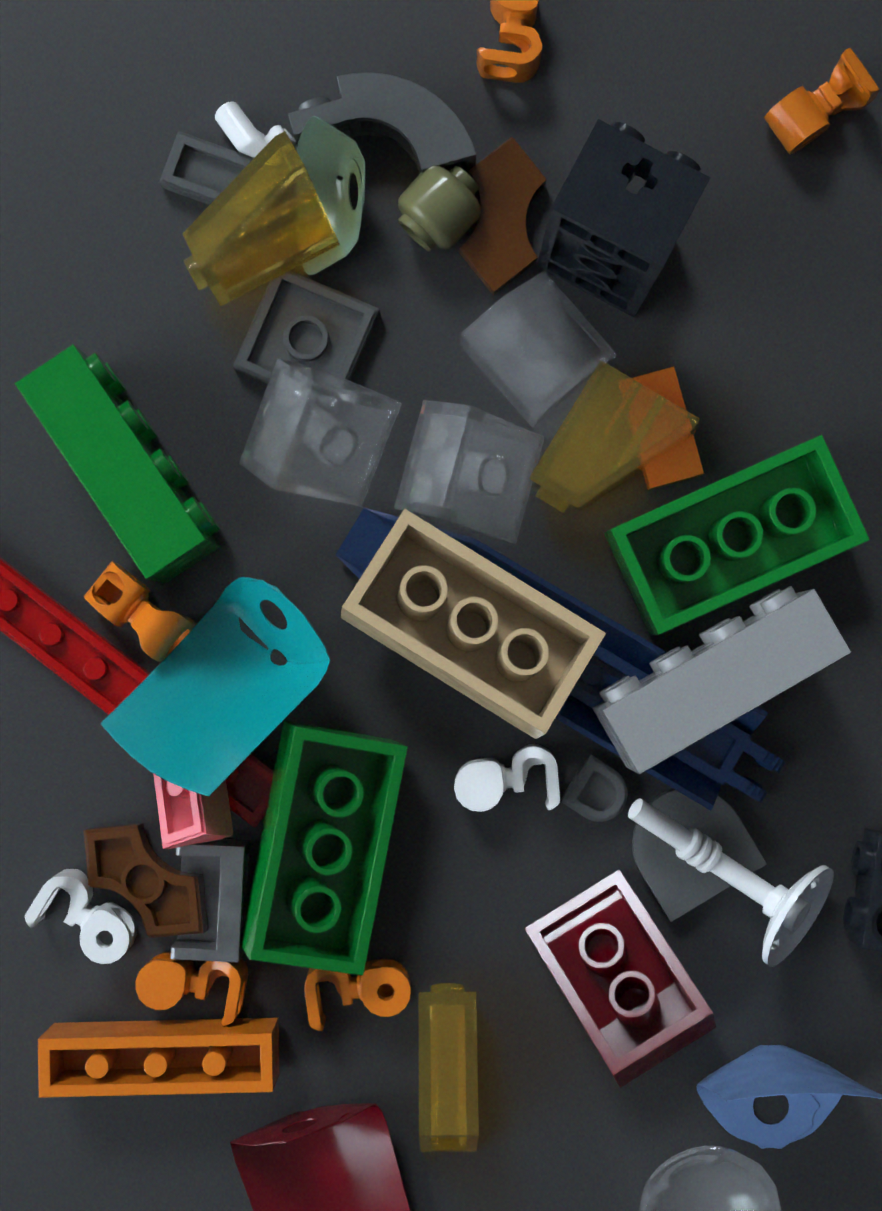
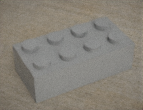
M792 586L782 591L778 589L752 603L749 607L754 615L743 621L740 616L733 619L727 618L700 633L699 636L704 644L692 651L688 645L683 648L676 647L650 662L649 665L653 673L645 678L638 680L636 675L632 677L628 675L601 690L599 694L604 701L592 708L625 766L641 774L850 654V649L815 589L795 593Z

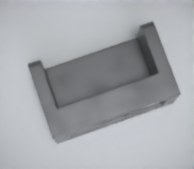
M220 839L176 848V855L182 856V872L203 874L209 930L200 934L178 935L177 940L171 946V959L221 962L240 961L245 953L241 946V937L248 906L251 840Z

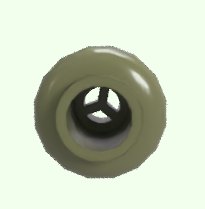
M456 165L450 171L441 166H432L421 172L400 195L398 207L402 216L398 219V223L416 243L427 251H431L434 247L449 250L459 242L480 217L481 207L474 196L479 190V186L468 173Z

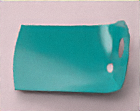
M239 577L225 588L214 606L192 631L100 724L133 759L147 770L170 783L209 797L319 685L327 672L330 657L325 645L305 615L288 600L278 587L264 580ZM263 600L271 601L282 611L287 621L286 629L274 626L266 618L261 607ZM239 617L259 637V639L268 647V649L264 648L263 646L249 638L243 631H241ZM274 649L280 651L286 657L287 662L285 665H277L271 661V654Z

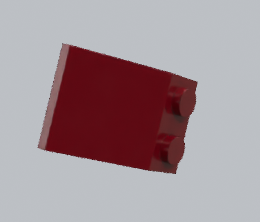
M620 869L524 928L620 1088L716 1028L712 1010Z

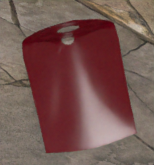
M376 1103L329 1105L295 1112L230 1142L234 1160L253 1211H410L387 1121Z

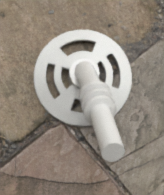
M637 799L629 809L628 817L674 847L677 857L696 867L702 873L712 872L763 906L762 912L770 920L764 936L762 960L771 967L781 963L797 947L816 920L828 897L833 883L834 872L826 865L819 866L810 871L790 889L781 884L774 887L724 854L722 846L718 842L713 841L706 834H702L697 828H685L645 800Z

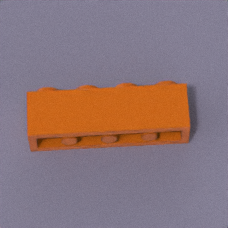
M236 1018L234 1022L222 1026L221 1019L53 1023L38 1038L39 1098L273 1092L280 1074L278 1018Z

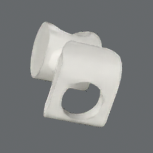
M528 744L518 750L512 757L510 768H505L504 764H500L494 758L470 760L462 765L456 774L454 784L456 798L462 806L471 811L482 812L489 810L498 804L503 792L508 788H513L515 793L524 792V785L530 767L544 764L547 789L545 804L548 810H551L560 803L556 760L549 749L539 744Z
M65 869L49 879L43 885L25 914V921L28 926L33 928L45 919L46 911L62 888L69 893L71 898L68 915L63 922L69 926L75 924L81 926L80 946L83 953L91 961L99 964H111L119 960L134 944L137 936V925L133 916L113 902H106L101 906H91L89 903L93 897V887H89L88 878L81 870Z

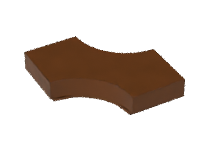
M510 137L468 170V174L479 186V190L476 193L479 198L481 214L474 232L466 243L459 248V253L493 296L535 264L538 259L528 240L526 214L531 202L546 185L547 179L513 137Z
M144 823L83 830L89 887L110 889L130 901L142 917L148 938L200 934L209 930L203 874L182 872L165 863L149 844Z

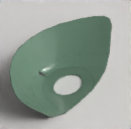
M312 116L307 121L300 135L293 173L295 227L302 265L308 275L319 273L350 253L359 240L365 201V159L357 142L316 116ZM353 173L358 183V203L355 210L350 199V180ZM337 176H342L343 179L339 180Z

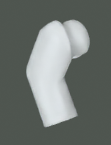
M227 102L216 111L215 120L235 148L243 154L271 165H280L287 161L285 156L296 147L295 139L281 125L273 126L266 136L258 131L236 102Z

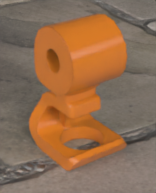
M490 0V11L494 19L500 24L499 42L515 45L521 50V53L484 47L478 48L476 64L481 77L523 83L535 75L540 65L543 46L538 32L532 27L536 21L539 0ZM493 64L505 65L508 67H500Z
M848 48L841 54L829 83L826 81L813 93L807 91L804 86L798 87L772 107L764 116V119L786 151L791 155L828 129L830 126V115L833 116L845 110H861L876 98L880 89L851 48Z
M112 561L87 591L84 598L112 624L122 627L128 622L131 623V627L138 634L142 650L152 659L162 662L192 631L197 622L188 616L174 611H162L156 605H153L148 600L151 590L124 567Z
M163 952L154 956L139 971L135 981L136 993L144 1005L154 1010H166L175 1006L189 992L195 993L196 999L205 1000L213 983L219 976H227L230 981L224 1017L221 1019L222 1026L234 1022L242 1010L248 979V967L242 958L239 962L205 961L198 971L194 967L193 960L171 959V952Z
M393 959L367 961L364 974L351 977L348 973L309 968L305 980L304 992L309 1025L318 1031H323L326 1021L322 1008L319 982H332L342 998L343 1006L352 1005L354 999H360L371 1013L380 1017H391L399 1014L406 1008L411 994V980L407 969L400 962Z

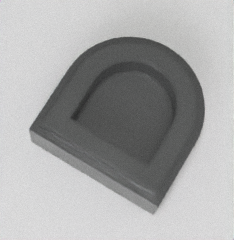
M589 754L560 798V802L591 821L603 822L613 819L623 810L627 801L628 791L623 777L617 771Z

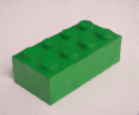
M73 344L14 383L147 580L166 584L221 547L213 536L214 533L220 530L218 523L202 501L198 503L193 496L188 499L182 490V487L189 483L187 477L171 455L167 456L161 448L157 451L151 444V441L158 437L154 428L139 408L136 410L128 400L126 402L122 401L119 395L127 391L126 387L108 362L104 363L96 352L87 356Z
M822 435L618 525L604 533L649 635L662 634L870 540Z
M284 720L241 937V946L249 960L356 975L364 974L408 746L392 739Z

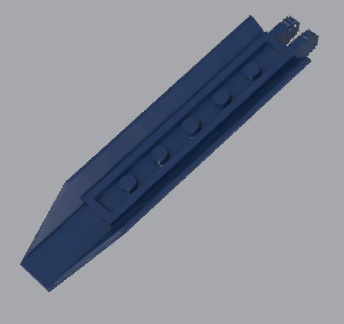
M364 507L337 551L336 556L360 579L399 517ZM437 528L606 633L555 718L620 756L592 707L604 701L599 692L628 675L630 677L636 675L638 680H641L652 674L653 670L649 663L667 652L479 540ZM757 706L645 772L711 811L721 784L724 785L725 782L762 803L768 793L759 783L748 777L744 778L732 771L743 752L769 771L774 770L779 773L785 762L750 740L752 738L750 735L769 713Z

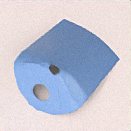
M759 1045L709 1074L697 1083L696 1086L697 1092L706 1108L728 1133L738 1139L753 1143L761 1149H782L789 1143L812 1134L835 1108L842 1095L882 1099L881 1094L859 1084L831 1066L784 1045ZM785 1095L789 1108L787 1115L782 1121L776 1124H766L756 1117L753 1109L755 1098Z

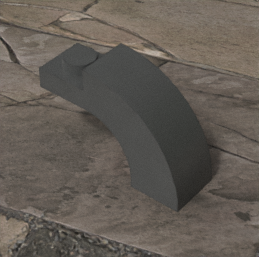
M372 72L336 76L341 99L331 101L328 97L313 98L300 104L298 111L288 113L297 146L307 121L312 116H316L350 138L370 135L394 142L411 157L419 174L432 166H441L450 171L455 165L468 173V170L476 165V152L473 143L457 115L446 103L426 88L398 76Z

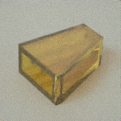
M285 131L274 136L184 231L183 236L192 256L183 261L199 291L209 286L219 305L222 306L340 245L310 176Z
M600 361L529 477L533 483L540 486L535 497L563 514L569 505L582 511L693 436L699 427L700 418L605 362Z
M440 983L432 985L430 992H419V1138L421 1152L477 1151L476 992H464V986L461 984Z

